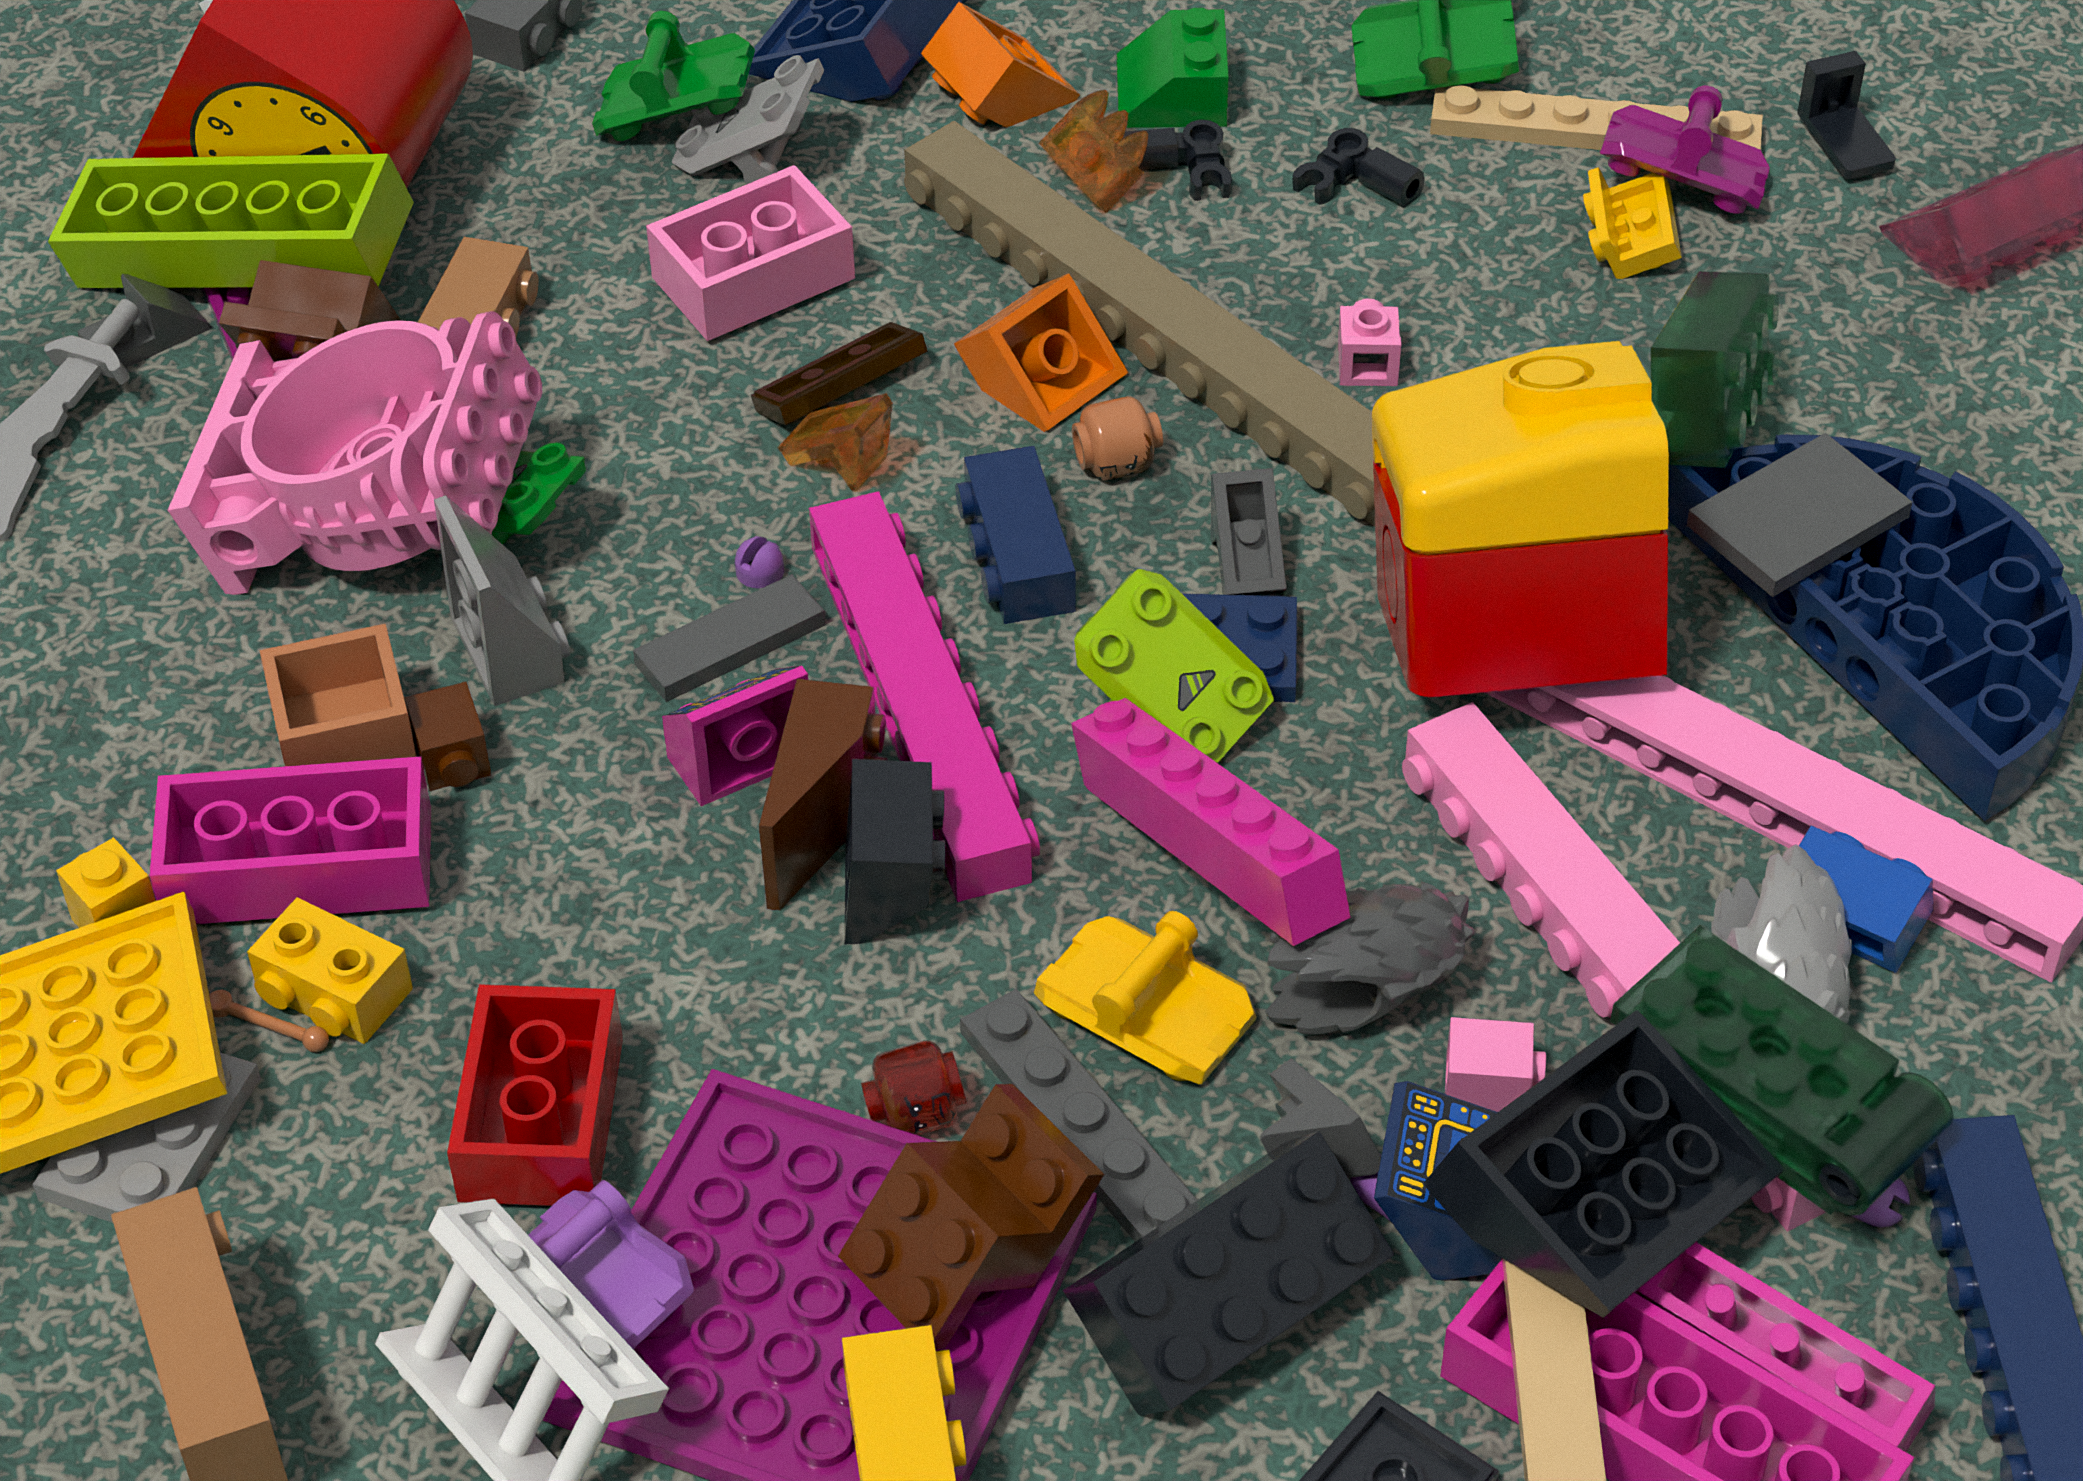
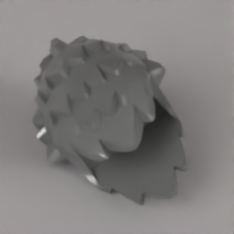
M1423 881L1418 886L1412 884H1383V887L1370 891L1357 888L1356 890L1346 891L1351 918L1295 946L1272 931L1270 942L1276 944L1269 951L1267 965L1276 969L1294 972L1272 986L1274 995L1279 996L1266 1010L1269 1020L1286 1025H1296L1297 1031L1304 1034H1325L1337 1030L1347 1032L1356 1030L1382 1017L1415 995L1423 994L1440 984L1455 972L1465 955V942L1475 935L1474 929L1466 923L1469 907L1468 896L1465 894L1455 895L1451 891L1442 893L1435 886Z

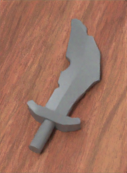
M122 299L90 340L71 335L46 344L44 352L55 366H61L41 388L0 423V540H6L12 534L15 519L41 467L37 461L38 452L51 439L57 438L68 418V409L75 407L100 375L115 378L119 384L129 380L128 370L113 351V348L141 314L139 308L131 301Z

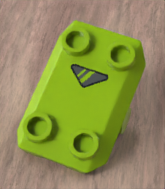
M1137 569L1130 574L1104 605L1081 627L1074 638L1078 668L1110 698L1109 702L1127 698L1216 763L1220 761L1274 700L1264 673L1163 575Z

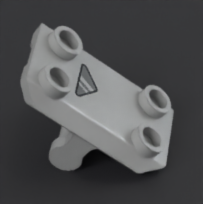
M799 55L790 57L776 69L774 78L744 90L743 96L739 97L738 104L726 113L719 115L711 114L707 106L692 110L694 116L686 132L676 142L677 151L672 159V163L687 173L697 176L732 161L742 171L746 184L778 172L776 166L790 136L799 131L804 120L805 111L810 103L807 98L812 85L819 83L824 72L819 58L805 63Z

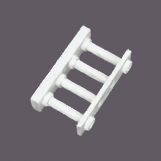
M495 1199L439 1207L428 1231L451 1255L454 1264L426 1323L381 1332L375 1345L395 1366L401 1377L415 1389L494 1481H581L609 1423L658 1412L669 1388ZM477 1284L493 1302L496 1312L472 1362H470L451 1341V1337ZM520 1332L534 1347L540 1358L513 1411L492 1386ZM563 1380L579 1397L584 1408L557 1460L535 1434Z

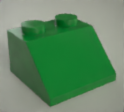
M1191 8L1189 10H1170L1117 53L1119 128L1186 127L1190 122L1200 119L1210 120L1217 123L1220 127H1227L1229 76L1224 9Z

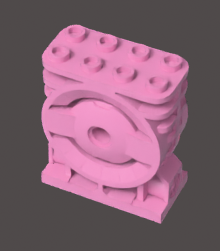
M494 311L477 314L471 325L462 317L445 320L439 330L436 327H430L413 321H387L365 325L337 335L312 348L299 358L277 362L273 361L260 340L239 344L169 505L168 512L224 593L231 595L248 593L258 568L276 565L299 547H302L315 562L328 568L343 571H363L382 568L412 558L430 548L441 550L434 499L443 496L450 498L491 534L497 524L503 497L512 482L513 471L522 445L527 439L528 428L536 404L542 396L540 375L536 368L530 366L516 342L512 326Z

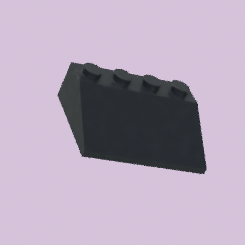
M1637 1009L1458 1141L1423 1185L1472 1240L1604 1318L1772 1182L1785 1169Z

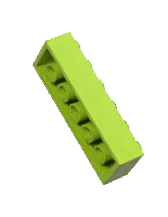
M389 154L88 159L50 235L48 243L77 288H123L122 274H128L165 288L253 287L260 260L371 276L377 286H379L414 201Z

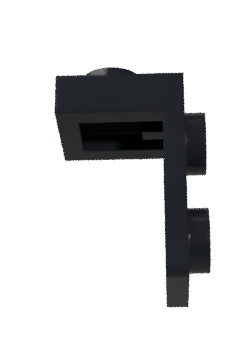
M1857 51L1806 62L1797 112L1798 116L1846 179L1891 170L1894 168L1896 161L1895 155L1858 108L1866 63Z

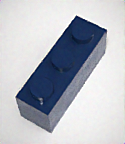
M1035 446L964 457L965 482L956 483V500L961 519L971 518L973 524L968 525L969 544L974 561L984 559L986 567H981V580L986 602L998 603L1004 624L1076 612V571Z

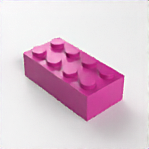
M407 757L158 776L149 875L156 901L185 892L194 910L196 924L278 918L296 897L331 914L429 907L431 804L422 758Z

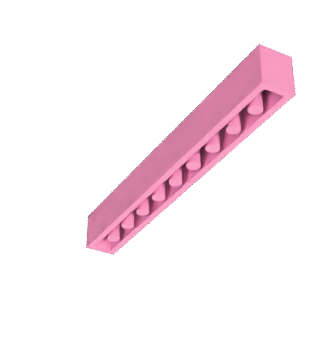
M1666 676L1484 692L1787 848L1795 844L1799 846L1812 825L1830 834L1832 832L1846 833L1862 843L1866 850L1889 860L1901 858L1915 864L1923 870L1926 876L1933 879V912L1928 920L2051 983L2083 940V885L2076 880L2063 876L2019 854L2012 848L2003 846L1949 817H1945L1902 796L1893 789L1886 788L1844 767L1835 760L1828 759L1776 731H1772L1739 715L1726 706L1715 703L1675 683Z
M1471 702L1409 729L1406 756L1402 762V771L1408 786L1415 794H1424L1436 808L1439 820L1445 831L1453 838L1459 836L1473 853L1476 866L1482 876L1488 881L1495 880L1510 897L1511 906L1517 918L1526 926L1533 925L1544 938L1555 964L1563 971L1570 970L1583 985L1588 1001L1594 1011L1603 1018L1609 1017L1617 1025L1638 1009L1783 1166L1785 1170L1751 1198L1754 1204L1764 1213L1771 1212L1787 1232L1841 1205L1842 1203L1834 1200L1824 1190L1819 1180V1174L1822 1173L1820 1171L1825 1164L1830 1163L1851 1142L1850 1139L1479 708Z

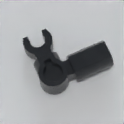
M1195 120L1187 124L1183 132L1175 133V128L1120 131L1118 151L1122 172L1177 168L1178 163H1184L1188 166L1190 174L1189 193L1194 201L1201 200L1202 187L1207 185L1218 187L1222 198H1229L1231 194L1232 176L1228 168L1225 167L1222 152L1224 132L1217 123L1210 120Z
M1343 128L1333 132L1328 138L1327 148L1317 156V161L1300 165L1292 175L1293 190L1296 192L1302 191L1309 185H1316L1314 187L1315 203L1319 205L1333 199L1335 187L1339 183L1343 185L1349 179L1358 178L1359 182L1364 186L1406 207L1421 195L1425 180L1424 172L1378 147L1373 150L1370 149L1367 135L1355 128Z

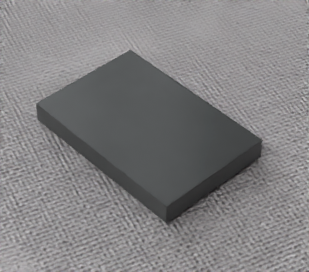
M1824 433L1691 508L1688 513L1687 526L1769 595L1774 597L1909 518L1912 501L1828 434Z

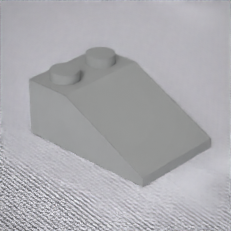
M443 496L434 499L451 619L493 705L497 706L564 683L562 658L570 656L569 644L559 621L549 623L544 613L548 610L547 602L537 577L534 576L527 579L516 556L450 498Z

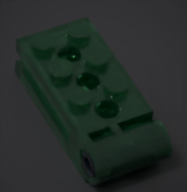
M1701 925L1613 1004L1610 1022L1617 1025L1638 1009L1783 1166L1785 1170L1777 1178L1830 1215L1836 1209L1848 1215L1863 1214L1953 1123L1954 1115L1951 1104L1945 1094L1933 1082L1922 1075L1912 1072H1904L1895 1077L1900 1061L1898 1058Z

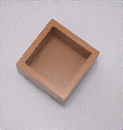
M386 623L259 650L285 766L416 757L408 712Z

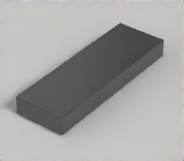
M791 574L633 649L634 662L665 702H668L825 626V611L794 575Z

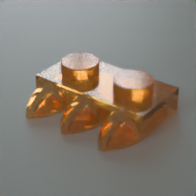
M1100 90L1078 101L1039 144L1100 209L1107 213L1144 174L1138 166L1146 153L1149 134L1146 131H1140L1123 138L1127 128L1129 113L1126 110H1122L1104 117L1109 92Z

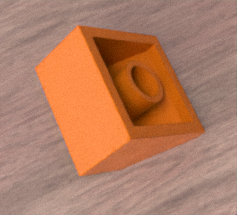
M961 2L957 3L921 52L924 58L936 69L932 74L933 79L954 95L959 94L963 98L959 103V107L981 124H985L990 119L1008 128L1072 103L1080 96L1026 38Z
M1069 273L1033 288L954 343L955 348L980 389L1043 432L1054 427L1128 373Z

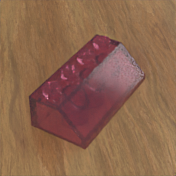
M2083 143L2046 153L1879 226L1881 233L1935 281L1956 276L1959 285L1991 274L1992 270L1989 263L2001 259L2003 265H2008L2036 254L2033 244L2045 239L2046 245L2050 246L2071 239L2080 234L2077 225L2083 222Z

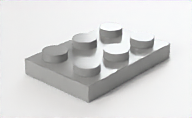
M220 1053L227 1094L52 1155L33 1183L37 1198L113 1223L111 1217L113 1213L193 1188L260 1081L261 1077L257 1064Z

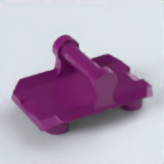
M1708 85L1699 86L1691 93L1688 103L1689 115L1684 122L1636 105H1629L1614 111L1600 150V154L1609 157V167L1619 174L1637 176L1640 170L1644 169L1715 194L1713 201L1719 208L1736 214L1743 213L1746 206L1759 209L1770 169L1760 149L1711 131L1712 120L1720 113L1723 99L1718 89Z

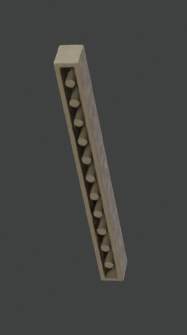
M956 121L950 122L904 149V184L906 191L915 202L927 205L944 217L951 228L957 231L962 230L980 243L990 256L999 257L1020 272L1021 276L1029 284L1040 286L1069 273L1110 341L1115 340L1135 354L1146 368L1155 369L1174 382L1185 396L1196 398L1213 410L1224 424L1231 428H1238L1259 443L1267 455L1273 458H1280L1298 471L1309 485L1326 491L1341 502L1352 516L1358 519H1365L1375 527L1372 411Z

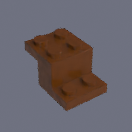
M260 260L248 305L225 302L219 324L236 344L237 349L239 344L260 340L273 361L277 362L299 358L319 344L352 329L379 322L402 320L371 276Z
M995 1084L961 1141L906 1143L838 1257L906 1329L931 1325L935 1350L945 1349L980 1292L1033 1288L1105 1174L1013 1084Z

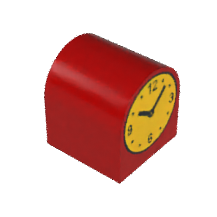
M213 0L199 21L132 158L389 154L406 188H408L470 75L473 48L465 18L454 0Z

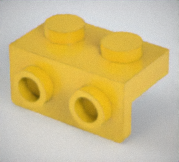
M1599 167L1588 171L1591 192L1583 194V200L1591 223L1594 226L1596 225V228L1588 231L1589 240L1598 262L1607 260L1616 279H1624L1682 258L1671 190L1666 177L1650 173L1609 188Z

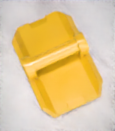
M1169 911L1160 919L1155 927V937L1123 919L1111 916L1085 924L1072 939L1070 947L1037 978L1034 989L1035 996L1045 1006L1051 1008L1057 1016L1071 1019L1160 1068L1168 1077L1177 1081L1188 1080L1196 1084H1203L1257 1018L1246 986L1195 959L1192 953V945L1198 938V931L1188 917L1177 911Z

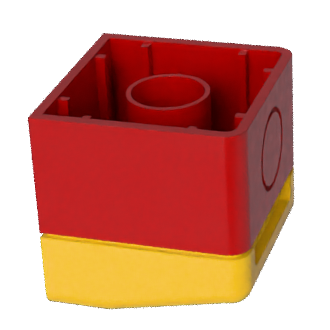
M1620 341L1541 348L1399 390L1390 391L1383 394L1376 401L1372 409V445L1374 459L1377 595L1407 688L1410 692L1424 697H1440L1667 675L1668 534L1666 529H1668V440L1664 423L1652 402V382L1632 345L1622 346Z

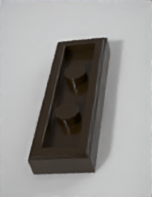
M889 322L754 391L751 394L755 411L762 416L787 425L928 352L923 333Z

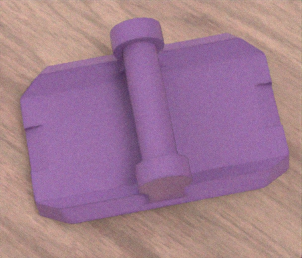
M605 1180L599 1182L590 1192L573 1190L560 1198L540 1216L543 1222L528 1234L534 1243L632 1349L642 1342L694 1292L685 1257L640 1226L631 1213V1208L625 1198Z

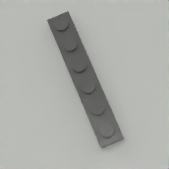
M1017 989L960 1019L961 1035L1002 1084H1013L1105 1174L1093 1193L1097 1194L1098 1199L1134 1242L1197 1201L1194 1195Z

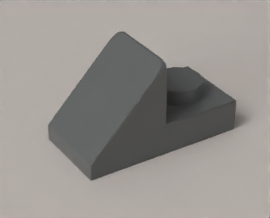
M128 274L121 275L126 299L134 303L141 312L113 348V351L125 368L210 330L209 323L182 293ZM108 316L78 330V336L90 340Z
M1273 468L1215 473L1211 475V544H1217L1223 595H1257L1284 592L1287 589Z
M1292 1058L1270 1073L1282 1100L1275 1104L1281 1119L1264 1130L1260 1135V1141L1267 1154L1286 1141L1320 1131L1348 1178L1375 1175L1379 1171L1381 1156L1361 1117Z

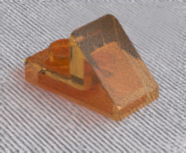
M885 393L810 412L777 448L790 466L814 460L817 464L831 461L850 490L857 492L887 457L893 402Z

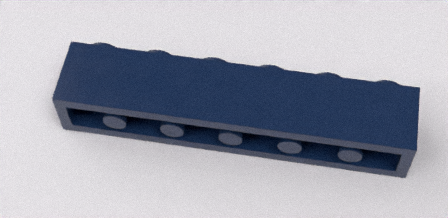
M2015 1115L1938 1120L1929 1126L1923 1149L1915 1151L1914 1176L1919 1191L1930 1193L1934 1207L1930 1214V1231L1934 1247L1937 1251L1946 1250L1949 1260L1947 1292L1950 1305L1954 1311L1963 1310L1968 1328L1964 1335V1351L1968 1368L1972 1373H1981L1986 1390L1982 1396L1984 1425L1990 1436H1999L2004 1453L2000 1461L2001 1481H2083V1336Z

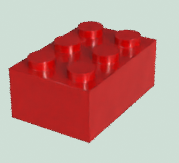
M479 984L447 1150L457 1202L469 1203L495 1199L499 1204L552 1206L560 1198L573 1190L590 1192L601 1182L623 1044L616 989Z

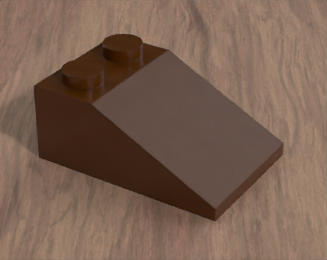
M797 679L759 823L767 909L781 910L845 843L852 759L888 760L885 757H878V753L882 752L884 745L886 718L884 714H875L874 687Z

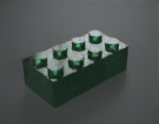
M1699 271L1651 346L1652 402L1666 429L1669 465L1725 468L1734 452V448L1743 447L1746 427L1754 426L1758 405L1764 406L1766 403L1768 386L1776 385L1779 356L1777 350H1769V329L1775 330L1777 327L1779 298L1778 294H1769V274Z

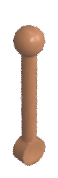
M216 990L209 994L213 1017L220 1018L227 1015L237 1017L300 1040L310 1052H320L329 1043L328 1033L320 1026H312L306 1029L237 1004L226 990Z

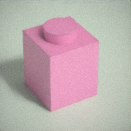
M1451 1017L1446 1053L1445 1094L1499 1112L1544 1079L1546 1052L1533 1051L1534 1023Z

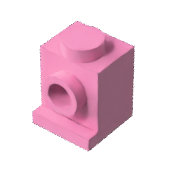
M1362 299L1353 306H1340L1338 332L1340 385L1398 386L1401 354L1398 307L1383 306L1381 302L1375 299ZM1354 354H1385V364L1353 363Z

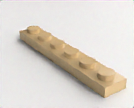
M1463 85L1447 86L1435 89L1430 134L1601 150L1609 121L1614 111L1629 105H1636L1684 122L1689 115V109L1686 106L1680 105L1671 107L1639 104L1626 100L1606 101L1585 99L1572 95L1552 96L1530 94L1518 90L1498 91L1476 89ZM1720 111L1718 116L1712 120L1710 129L1713 133L1761 150L1763 115L1747 114L1741 111Z

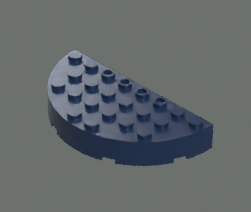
M1776 435L1774 444L1743 447L1741 439L1698 449L1669 461L1668 520L1984 821L2011 805L2045 771L2060 745L2082 673L2083 615L2077 594L2070 593L2062 577L2064 566L2057 554L2042 535L2019 512L1996 494L1956 471L1951 478H1948L1938 472L1920 466L1921 456L1882 444L1830 436L1912 501L1909 518L1772 597L1687 526L1688 513L1691 508L1820 435Z

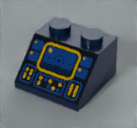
M1409 1081L1394 1083L1374 1199L1432 1279L1448 1280L1490 1274L1502 1260V1257L1472 1240L1427 1190L1423 1183L1458 1141L1498 1112Z

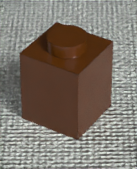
M467 682L404 697L413 742L418 757L422 758L429 792L449 786H464L473 780L491 776L485 735Z

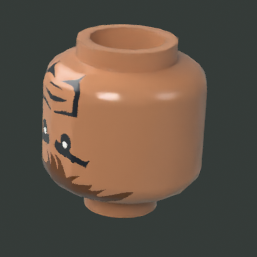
M1132 396L1090 404L1082 411L1080 422L1072 425L1073 445L1081 469H1090L1101 480H1110L1145 472L1153 463L1154 448L1163 446V433L1156 412L1146 413L1140 401Z

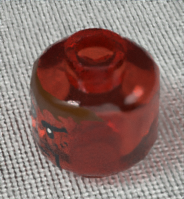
M923 1040L877 1054L872 1063L874 1079L861 1083L872 1121L885 1120L887 1126L915 1135L951 1126L957 1119V1106L967 1104L953 1050L942 1053L939 1045L931 1040Z

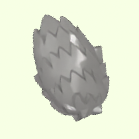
M1795 844L1785 851L1783 857L1779 853L1769 857L1765 877L1762 881L1760 898L1749 880L1743 877L1737 880L1732 892L1727 888L1722 890L1715 903L1714 920L1711 922V928L1721 956L1726 983L1730 993L1736 998L1738 1010L1770 1048L1780 1053L1827 1060L1832 1055L1830 1047L1841 1037L1851 1014V1011L1847 1009L1850 994L1853 990L1850 988L1848 964L1852 953V940L1848 937L1844 905L1833 879L1825 869L1814 863L1803 848Z

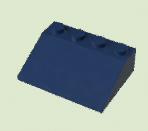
M792 0L754 47L755 53L749 74L770 80L774 78L776 69L790 57L799 55L805 63L819 58L824 72L819 83L812 85L811 92L850 102L872 97L878 101L887 99L902 88V81L912 67L924 59L921 52L957 3L961 2L963 4L967 0Z

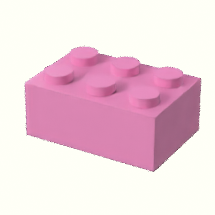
M795 165L646 225L652 278L707 341L855 279L852 226Z

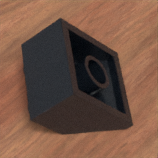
M852 759L845 838L844 945L862 944L927 908L931 880L944 879L945 840H933V829L943 828L944 790L932 789V762Z

